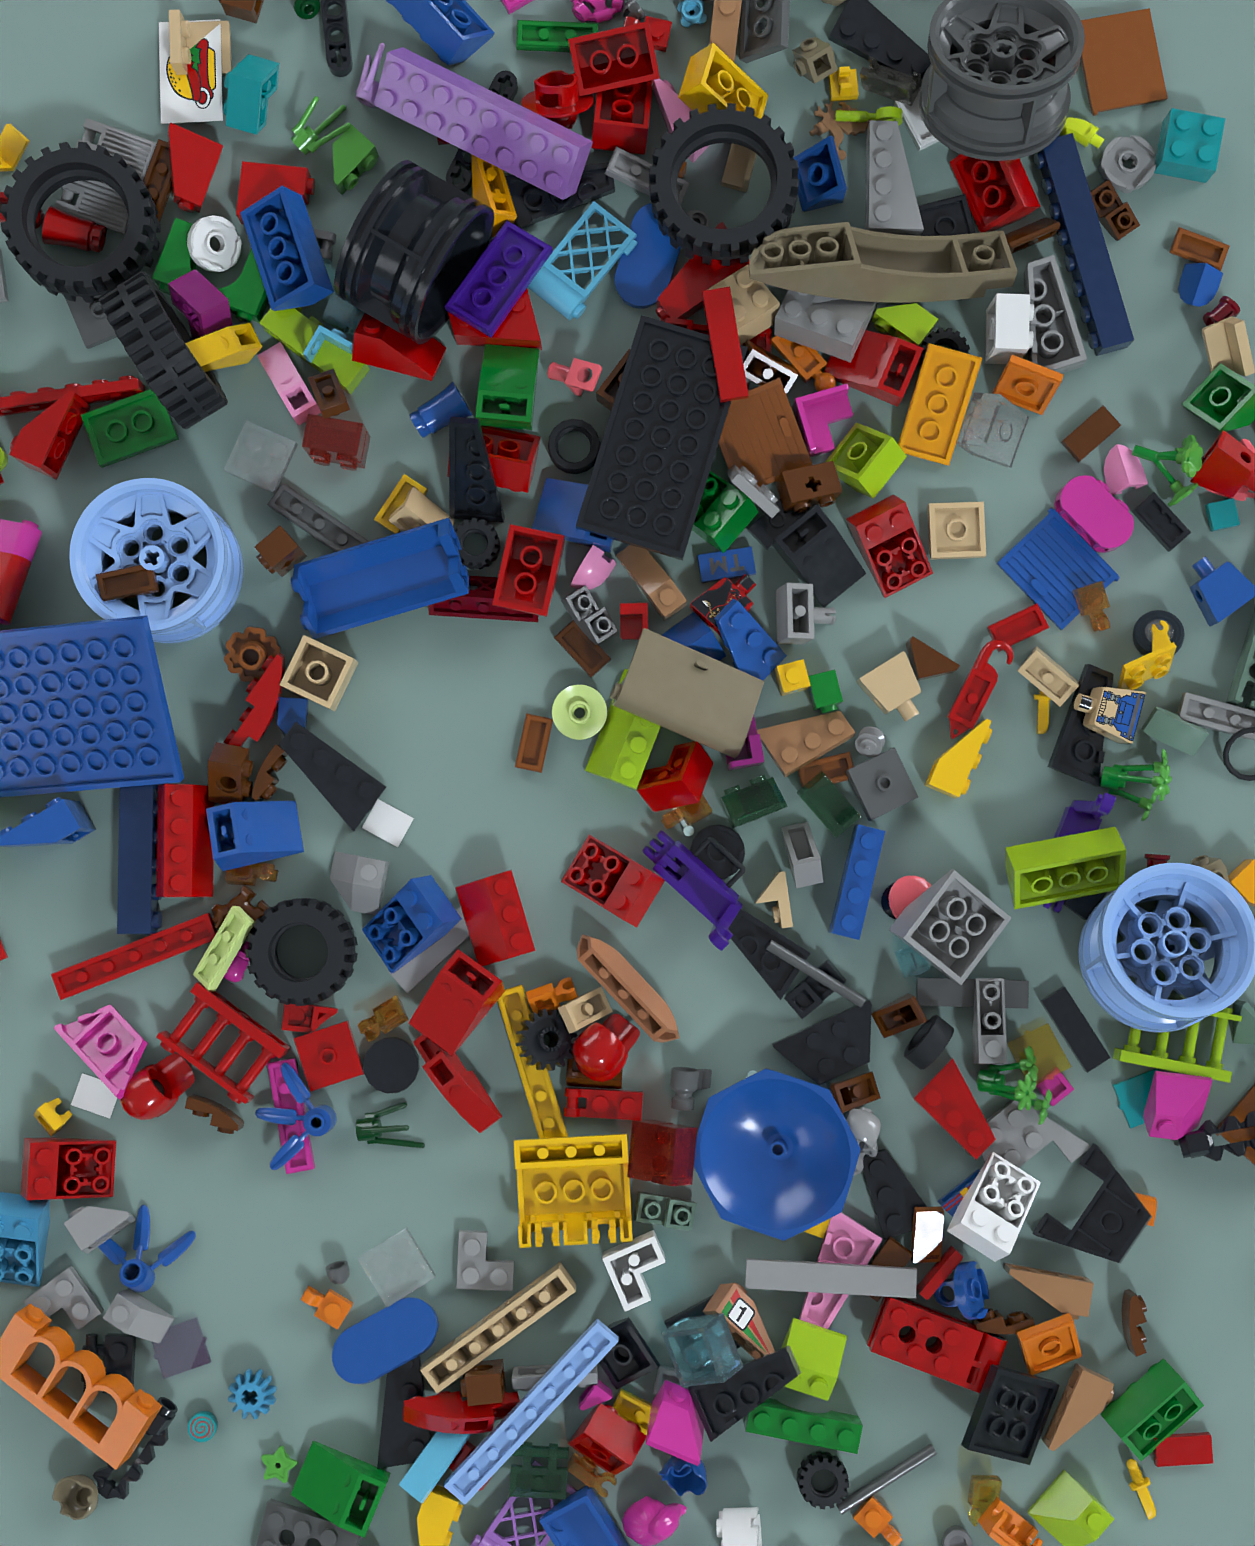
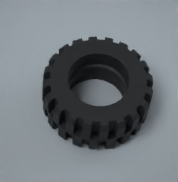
M312 898L284 900L264 911V915L261 918H257L253 924L255 927L253 932L248 934L247 942H250L249 949L245 950V958H249L250 966H247L249 974H254L256 978L254 983L257 987L263 988L266 991L265 995L271 999L276 998L280 1000L279 1003L286 1005L296 1004V1006H305L323 1001L341 990L346 984V980L351 977L354 971L353 965L354 962H357L358 953H355V945H358L357 939L353 937L351 931L353 927L350 922L344 919V914L341 911L331 907V904L325 901L321 902ZM297 925H307L317 929L323 935L328 949L327 960L323 968L315 975L307 978H298L288 974L282 968L277 955L280 937L289 928Z

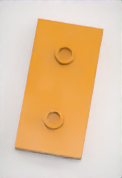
M928 343L898 441V445L905 454L949 466L981 365V357Z

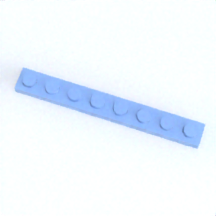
M597 1318L445 1480L444 1487L466 1504L617 1344L618 1336Z

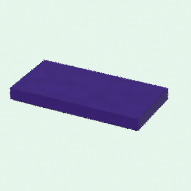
M506 220L446 303L445 310L492 338L552 254V247Z

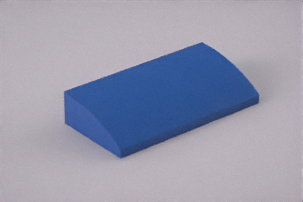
M590 1484L559 1502L539 1519V1522L555 1546H629Z

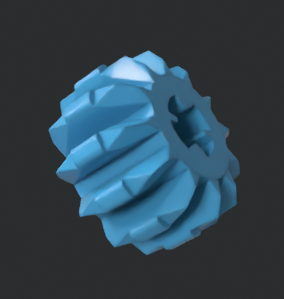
M251 1369L245 1371V1376L238 1374L235 1377L236 1383H231L228 1388L233 1393L228 1397V1402L236 1403L232 1409L233 1412H237L239 1409L243 1410L242 1419H246L249 1413H251L254 1420L258 1419L260 1412L267 1414L270 1410L269 1405H273L276 1401V1398L271 1394L276 1392L277 1386L268 1385L272 1380V1376L269 1375L263 1379L262 1369H259L255 1376ZM254 1390L257 1393V1395L250 1397L248 1395V1392H252Z

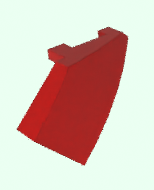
M284 1004L281 1030L310 1033L312 1030L315 1031L331 1016H334L338 1008L313 1004L305 1006Z

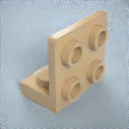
M169 10L170 64L176 75L187 74V64H191L190 49L219 24L221 25L222 76H226L228 72L232 71L229 21L189 22L184 19L180 10Z

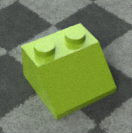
M856 422L825 462L833 461L839 479L856 492L874 499L906 459L907 455L892 436Z
M793 1318L781 1348L790 1346L801 1374L784 1387L828 1401L838 1378L847 1335Z

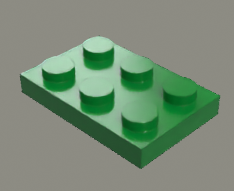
M151 389L81 415L98 464L102 468L179 440L170 414Z

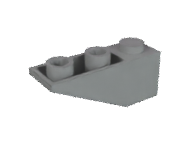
M1004 978L975 979L972 1026L973 1064H1007Z

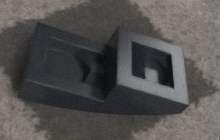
M829 959L818 967V969L843 984L846 982V979ZM807 976L784 999L803 1019L822 1004L834 991L812 977Z

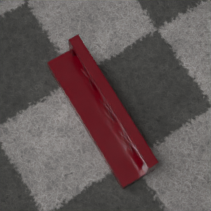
M469 575V585L477 586V589L469 590L468 594L428 605L429 615L524 622H538L539 615L492 606L495 591L492 589L496 588L498 577Z

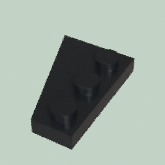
M740 909L728 928L733 934L730 939L781 1000L800 970L766 950L768 943L773 940L805 961L810 953Z
M886 1149L879 1150L876 1157L864 1155L863 1174L884 1239L911 1232L913 1230L914 1207L927 1206Z

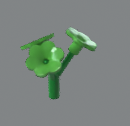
M1188 435L1187 438H1184L1182 442L1183 447L1175 448L1174 451L1157 452L1135 445L1132 456L1154 462L1171 484L1169 487L1175 493L1172 500L1168 502L1169 507L1179 503L1199 485L1196 482L1189 486H1183L1179 480H1175L1160 460L1176 461L1177 464H1182V472L1186 473L1187 477L1193 478L1196 471H1199L1202 467L1201 458L1203 455V449L1196 442L1194 435Z

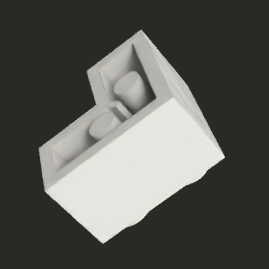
M654 1230L634 1238L633 1242H624L604 1251L602 1254L603 1262L625 1312L651 1301V1293L642 1273L666 1262L665 1254Z

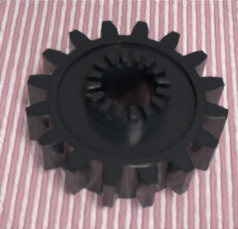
M546 1009L538 1010V1014L535 1012L528 1014L530 1020L521 1021L523 1028L521 1031L516 1032L520 1036L516 1046L520 1047L522 1051L519 1056L528 1059V1066L536 1064V1070H544L546 1067L547 1071L555 1070L556 1066L564 1067V1059L573 1058L569 1050L573 1049L574 1043H572V1039L578 1036L577 1033L569 1034L562 1016L559 1015L557 1017V1010L555 1009L549 1010V1012ZM544 1034H547L550 1038L548 1046L544 1045Z

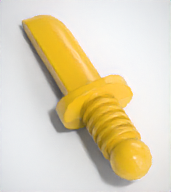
M1040 690V694H1034V700H1038L1037 734H1045L1049 725V700L1051 699Z
M1128 1459L1126 1466L1133 1481L1129 1484L1131 1491H1137L1148 1520L1153 1519L1156 1516V1508L1147 1488L1151 1484L1149 1477L1142 1476L1136 1460Z

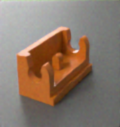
M998 1497L977 1520L985 1532L1001 1546H1042L1043 1541L1040 1538L1035 1539L1039 1531Z

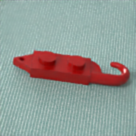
M1000 639L992 640L981 649L947 715V718H949L950 739H954L966 730L974 728L998 681L996 670L987 663L992 652L998 648L1003 649L1007 653V664L1010 665L1013 661V650L1007 642ZM954 729L957 730V734L953 733Z

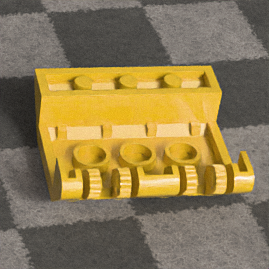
M627 1134L514 1140L519 1208V1248L532 1247V1232H535V1246L542 1247L543 1227H553V1232L551 1233L553 1246H560V1230H563L564 1246L588 1244V1229H592V1244H599L600 1231L598 1230V1224H609L608 1239L610 1243H616V1227H620L621 1242H633Z

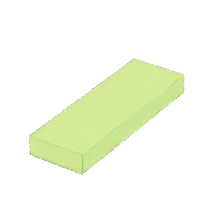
M240 906L231 907L193 973L208 991H216L255 923Z

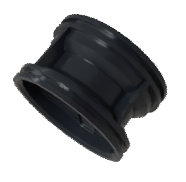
M410 160L401 161L391 168L373 189L348 233L335 272L334 288L336 295L405 337L411 338L417 344L428 342L450 318L445 310L446 303L489 244L494 224L493 209Z

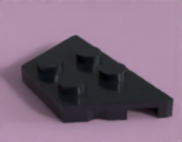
M866 1000L862 1007L855 1005L772 1043V1046L818 1085L870 1062L872 1004L870 1000Z

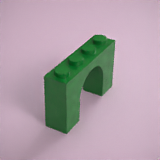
M178 218L174 220L152 277L159 290L167 295H170L168 283L192 270H196L197 265L191 258L187 247L188 233L193 224ZM251 248L239 278L229 286L217 289L228 298L230 313L235 314L237 319L245 323H251V321L259 323L262 320L269 300Z

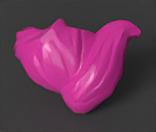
M646 1496L633 1503L625 1511L622 1519L623 1530L626 1536L633 1539L637 1544L642 1546L656 1545L672 1536L679 1526L680 1517L686 1513L687 1507L679 1503L665 1505L657 1499L654 1500Z

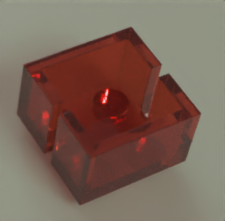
M308 414L302 447L309 457L314 459L313 462L316 464L329 466L331 462L341 464L340 467L343 469L356 471L357 467L365 469L371 436L366 431L367 429L363 423L330 417L323 419V416Z
M632 1120L627 1177L667 1186L692 1185L697 1127L658 1120Z

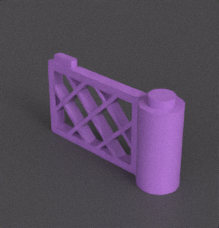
M534 1459L532 1464L526 1461L517 1474V1477L521 1480L487 1530L481 1537L476 1534L469 1546H514L509 1542L514 1540L516 1546H519V1539L535 1537L536 1546H546L550 1537L544 1529L537 1531L535 1515L544 1514L554 1507L551 1491L564 1489L568 1493L573 1494L578 1490ZM536 1469L546 1476L547 1487L531 1489L529 1479ZM550 1480L555 1482L557 1485L550 1486ZM526 1483H527V1489H528V1490H526V1491H521V1490L523 1489V1487H524V1486L526 1485ZM548 1492L551 1507L534 1510L532 1495ZM529 1495L531 1511L514 1514L513 1502L515 1499ZM510 1508L511 1515L504 1516ZM532 1516L534 1531L518 1534L515 1519ZM512 1520L514 1535L502 1537L494 1531L500 1522ZM544 1535V1537L542 1538V1540H541L540 1543H539V1538H538V1536Z

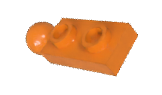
M779 336L771 339V344L787 363L794 367L805 383L814 378L815 389L818 392L836 387L834 376L821 371L826 367L827 362L815 349Z

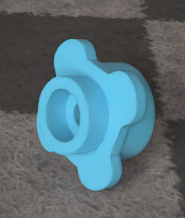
M685 0L678 4L677 10L681 13V25L683 27L689 28L692 24L698 23L702 25L706 22L707 15L703 13L702 0Z

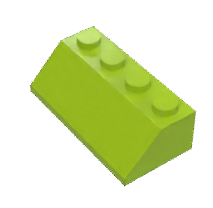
M624 669L619 684L626 677L628 669ZM612 699L607 712L606 722L600 730L585 771L636 791L661 726L613 706L614 699Z
M1116 827L1005 847V868L1014 910L1115 891L1125 881L1126 848Z

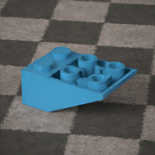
M0 1192V1282L35 1287L41 1285L50 1224V1199L26 1200L20 1194Z

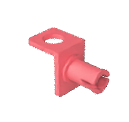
M574 358L571 367L552 362L548 368L547 376L550 380L564 382L576 396L581 397L583 390L594 391L602 367L595 363ZM588 369H590V370H592V377H591V379L587 382V380H588V378H589V375H590V372L588 371Z

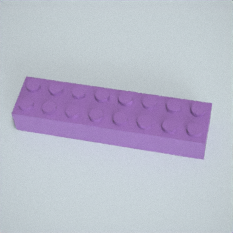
M401 47L387 52L374 106L562 200L576 193L593 141L408 49Z

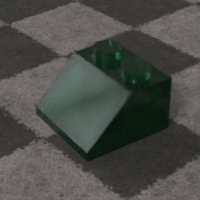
M764 774L749 780L751 786L740 789V786L736 785L724 790L725 796L721 797L720 801L732 829L788 807L773 777L766 779Z

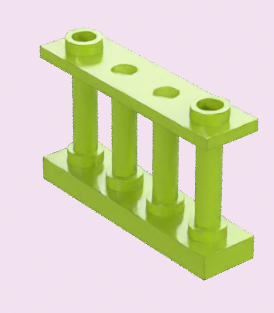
M1227 1007L1210 1015L1217 1017L1210 1060H1206V1065L1196 1064V1058H1193L1200 1021L1187 1027L1182 1055H1179L1178 1060L1168 1058L1169 1053L1166 1052L1169 1032L1157 1033L1155 1050H1151L1150 1055L1140 1053L1139 1041L1141 1030L1130 1027L1128 1042L1124 1044V1048L1114 1047L1113 1059L1188 1075L1211 1077L1213 1080L1230 1083L1232 1072L1223 1069L1224 1064L1221 1063L1228 1020L1241 1022L1242 1016L1234 1015L1233 1009Z

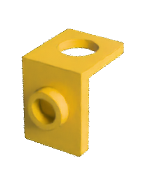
M6 124L0 135V172L14 171L29 143V140L12 124Z

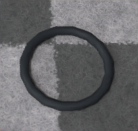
M1255 727L1243 728L1234 733L1224 747V765L1229 773L1238 779L1254 781L1255 775H1245L1236 771L1229 761V751L1237 738L1247 733H1254Z

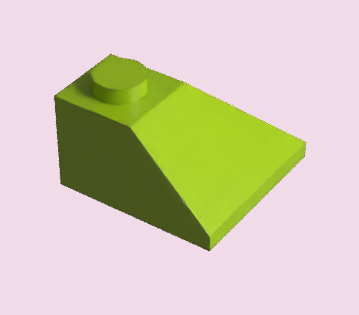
M1065 1470L1057 1476L1027 1511L1032 1518L1063 1546H1085L1096 1541L1114 1521V1517L1107 1508Z

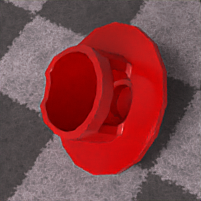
M552 70L535 79V91L528 93L521 101V106L567 129H572L577 115L588 110L593 105L594 96L592 94L579 95L578 79L575 73L568 74L562 70Z

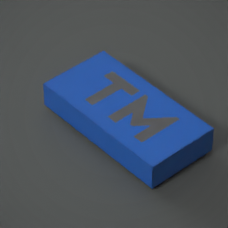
M752 546L726 550L725 553L719 551L697 555L701 583L719 581L724 577L728 579L738 578L744 574L747 576L756 575Z

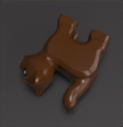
M244 885L241 888V892L227 904H216L211 909L213 913L212 921L216 924V929L220 928L232 906H240L256 921L257 918H261L264 915L263 912L270 906L261 900L257 907H254L250 902L257 894L251 888ZM254 926L252 927V929H251V931H250L249 933H252V932H253V930H254V928H255Z

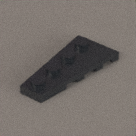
M849 0L829 35L828 40L921 88L925 72L931 64L928 53L868 0Z
M609 162L585 165L576 193L564 200L514 175L505 176L517 214L513 224L522 229L614 193V178L605 174Z
M450 417L449 518L465 520L477 518V520L483 519L489 522L504 523L505 515L479 419Z
M1091 664L1084 665L1078 682L1079 687L1075 690L1047 766L1096 787H1101L1102 777H1100L1101 763L1104 762L1105 752H1102L1104 736L1083 725L1085 712L1075 710L1074 701L1078 694L1090 696L1093 688H1112L1113 673Z
M297 722L294 723L279 744L353 831H355L386 788L384 784Z
M786 1346L690 1385L688 1390L710 1442L801 1374V1371L790 1346Z
M420 1355L387 1373L377 1469L414 1463L431 1440L430 1430L404 1422L402 1417L404 1400H409L415 1396L426 1397L423 1374L420 1371Z

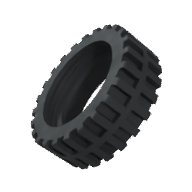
M727 103V109L717 110L716 104L708 105V112L699 114L697 108L690 111L689 120L683 122L679 118L673 123L674 131L671 134L665 131L661 137L660 149L655 148L652 155L653 165L649 167V191L654 219L658 220L659 230L663 236L667 234L670 237V244L675 249H678L679 246L685 249V256L693 259L695 255L701 256L703 264L711 265L712 259L722 260V266H730V259L739 258L740 264L749 262V255L763 243L765 237L789 227L792 213L795 212L799 186L798 160H794L793 157L794 148L792 143L786 144L784 141L785 132L780 126L775 130L771 127L770 117L764 114L759 119L754 116L755 109L746 106L745 112L737 111L736 104ZM717 143L737 144L755 152L766 164L771 180L769 199L763 211L751 222L731 229H714L695 222L686 214L677 195V178L684 161L697 150Z
M78 141V148H71L68 142L59 143L60 149L53 152L49 147L41 149L43 156L36 160L32 156L28 157L25 160L28 167L23 172L16 169L12 174L16 182L13 187L6 185L4 194L9 200L8 204H1L0 212L6 219V222H1V229L8 238L5 241L8 249L39 286L43 285L49 293L55 296L61 293L70 301L75 302L76 296H79L86 303L94 302V296H102L141 272L144 265L151 268L154 259L150 254L152 249L156 251L159 249L160 242L156 237V233L161 232V224L156 217L159 213L151 198V194L132 165L128 166L123 157L117 153L111 156L106 147L97 145L95 151L90 148L87 142ZM86 180L105 183L118 193L127 209L128 227L123 240L109 256L94 264L73 267L56 262L45 253L36 236V220L42 205L52 193L68 183Z
M139 272L99 297L101 308L106 314L109 324L113 327L117 338L124 346L125 351L146 380L150 389L178 425L183 429H188L227 405L226 395L215 378L213 371H204L185 344L193 339L163 294L145 272Z

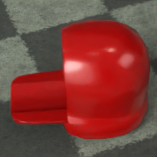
M612 1014L602 1024L593 1023L577 1037L573 1045L572 1052L578 1069L593 1081L605 1082L613 1079L625 1066L628 1052L640 1036L639 1029L620 1014Z
M171 1054L158 1063L145 1066L133 1074L126 1086L123 1098L120 1099L122 1108L129 1116L139 1120L159 1117L174 1107L179 1096L194 1083L195 1075L184 1058L179 1054ZM152 1079H157L162 1084L165 1090L164 1095L157 1089Z

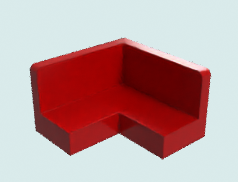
M696 741L675 745L667 765L644 770L637 791L654 812L699 803L711 772L713 761Z

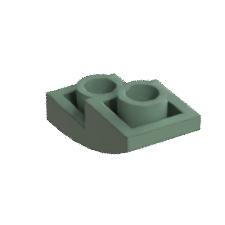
M1159 707L1154 708L1141 728L1143 732L1192 756L1196 754L1209 735L1205 728L1183 721L1178 714Z
M638 1191L633 1219L636 1222L663 1225L665 1228L692 1231L697 1203L680 1198Z

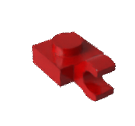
M626 16L624 26L641 22L636 18ZM646 16L645 21H649L654 50L666 52L672 22Z

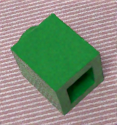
M835 669L808 676L811 685L808 691L813 711L821 709L823 714L838 710L837 705L843 702Z

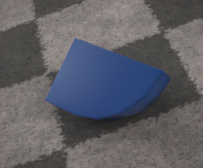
M1207 263L1185 264L1178 289L1180 298L1184 303L1191 306L1200 307L1207 305L1214 298L1223 273Z

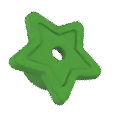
M280 1446L273 1454H263L261 1456L263 1463L267 1467L263 1478L268 1480L276 1477L281 1482L287 1483L288 1471L296 1466L298 1462L289 1457L285 1452L284 1446ZM276 1463H280L281 1467L277 1468Z

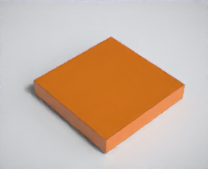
M1011 355L991 396L1043 415L1062 382L1064 374Z
M1070 1313L1016 1332L1028 1374L1035 1375L1082 1357L1074 1320Z

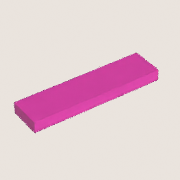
M291 1058L267 1063L274 1107L293 1109L297 1111V1115L305 1116L304 1102L300 1104L295 1100L281 1072V1065L288 1063L299 1076L297 1059ZM296 1120L294 1125L278 1124L281 1147L293 1135L300 1136L305 1131L303 1121ZM310 1134L303 1140L304 1147L285 1164L286 1174L315 1168Z

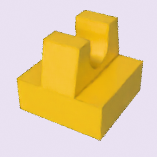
M850 66L839 67L836 72L828 76L831 102L858 99L856 69H850Z
M59 1098L48 1103L45 1102L33 1115L51 1137L73 1115L69 1110L63 1115L56 1113L55 1108L62 1102Z

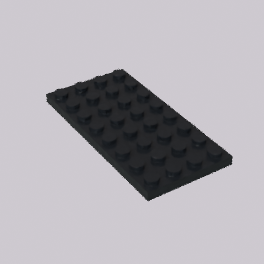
M641 315L578 516L577 529L683 561L731 405V401L720 402L709 335ZM740 345L744 362L748 347Z

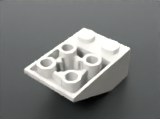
M992 1152L957 1207L947 1231L994 1262L1008 1256L1012 1251L1041 1182Z

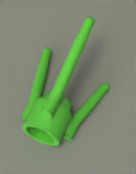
M315 96L298 124L292 129L295 133L291 137L293 143L307 155L310 151L314 153L320 146L349 129L351 124L346 123L321 139L318 136L346 110L345 105L335 110L315 130L309 125L304 129L305 123L319 101V98Z

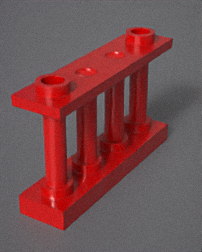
M197 982L190 991L196 996L194 998L195 1003L171 1034L165 1030L159 1032L156 1038L162 1041L160 1045L166 1051L172 1054L178 1053L228 1091L227 1096L234 1102L247 1104L254 1098L247 1090L271 1058L274 1059L276 1056L279 1059L284 1057L291 1047L220 993L208 991L200 982ZM210 1006L218 1012L216 1015L217 1020L196 1048L192 1050L180 1040L203 1009ZM232 1023L240 1029L238 1032L240 1035L218 1065L214 1067L202 1057L225 1026ZM255 1040L262 1045V1052L237 1084L226 1076L225 1073L247 1043Z

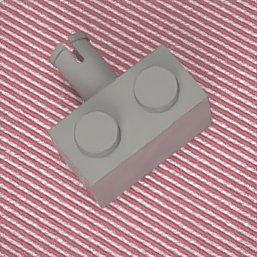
M786 583L776 589L777 644L803 645L814 639V624L834 625L836 616H831V614L836 613L834 607H814L813 584Z

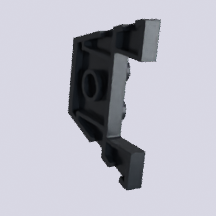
M1093 1143L1079 1164L1104 1182L1072 1230L1049 1213H1046L1032 1234L1121 1264L1152 1218V1215L1099 1146Z

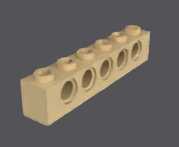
M561 1262L557 1263L425 1360L420 1371L434 1391L439 1393L576 1292L577 1284Z

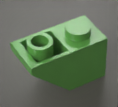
M352 124L333 143L334 183L341 195L347 190H352L357 185L359 177L365 171H370L377 163V158L379 157L376 146Z

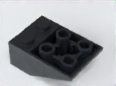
M818 505L776 537L772 543L774 549L802 583L813 584V596L823 608L866 575L865 570L835 525Z

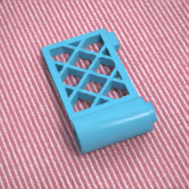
M593 201L555 248L527 288L569 321L573 318L578 319L586 309V305H584L585 300L622 254L628 256L635 248L637 241L634 239L637 237V234ZM594 212H597L604 218L605 227L589 229L588 219ZM621 231L627 238L622 244L610 245L609 232ZM606 232L607 246L591 247L590 234ZM578 235H587L588 248L572 250L571 240ZM567 245H568V246H569V250L563 251V250L567 247ZM616 250V252L611 257V251ZM608 251V262L602 266H593L592 253ZM589 253L590 267L574 269L573 255ZM570 256L571 269L559 270L552 264L558 257ZM600 271L594 278V272ZM591 272L592 281L584 290L576 284L575 274ZM572 274V280L566 275Z

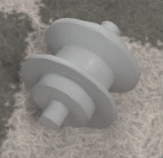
M865 727L859 732L855 741V747L861 755L875 757L882 751V747L885 744V736L878 728Z

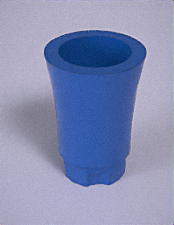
M451 382L444 390L419 406L418 410L409 416L421 437L424 438L431 432L434 434L448 426L450 417L466 418L473 414L454 382Z

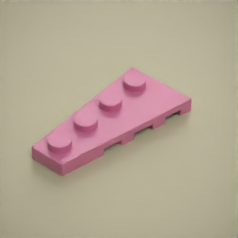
M841 1212L831 1217L816 1262L867 1265L882 1238ZM807 1292L799 1320L828 1329L849 1294Z

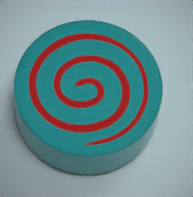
M208 1411L196 1413L188 1423V1433L197 1442L210 1440L218 1428L216 1417Z

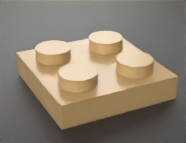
M984 502L929 503L927 505L930 560L986 557Z

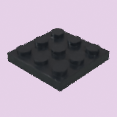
M991 1364L961 1445L970 1451L1030 1465L1060 1385L1053 1380Z

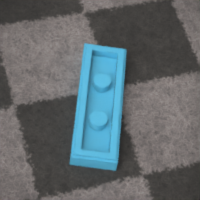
M436 1432L399 1483V1486L423 1504L472 1434Z

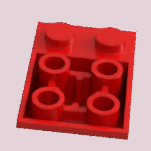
M865 330L852 361L848 362L830 356L824 372L832 374L836 381L841 384H848L851 388L898 407L924 348L898 337Z
M893 494L845 519L854 542L884 598L933 574L906 502Z
M589 834L561 882L637 928L665 880Z
M458 949L440 970L408 1024L449 1055L453 1056L505 992L503 982Z
M57 1137L24 1138L21 1195L26 1200L113 1197L116 1140Z

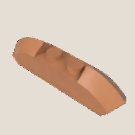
M582 934L576 950L577 959L653 1041L664 1043L679 1039L675 1018L661 996L616 949L601 940Z

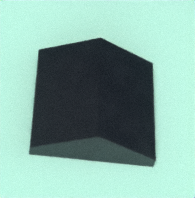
M629 1317L615 1321L607 1326L618 1336V1342L601 1359L599 1364L616 1390L660 1367L658 1360Z

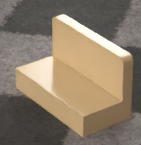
M731 144L721 186L747 193L757 154L746 147Z
M1229 317L1202 328L1211 372L1221 363L1235 373L1245 377L1255 373L1244 320Z
M412 487L407 494L405 502L390 515L388 521L403 532L449 518V515L415 487ZM449 518L450 521H451V523H452V525H453L454 522H455L454 519H453V518Z
M1037 646L1017 670L1058 706H1061L1079 687L1078 681Z

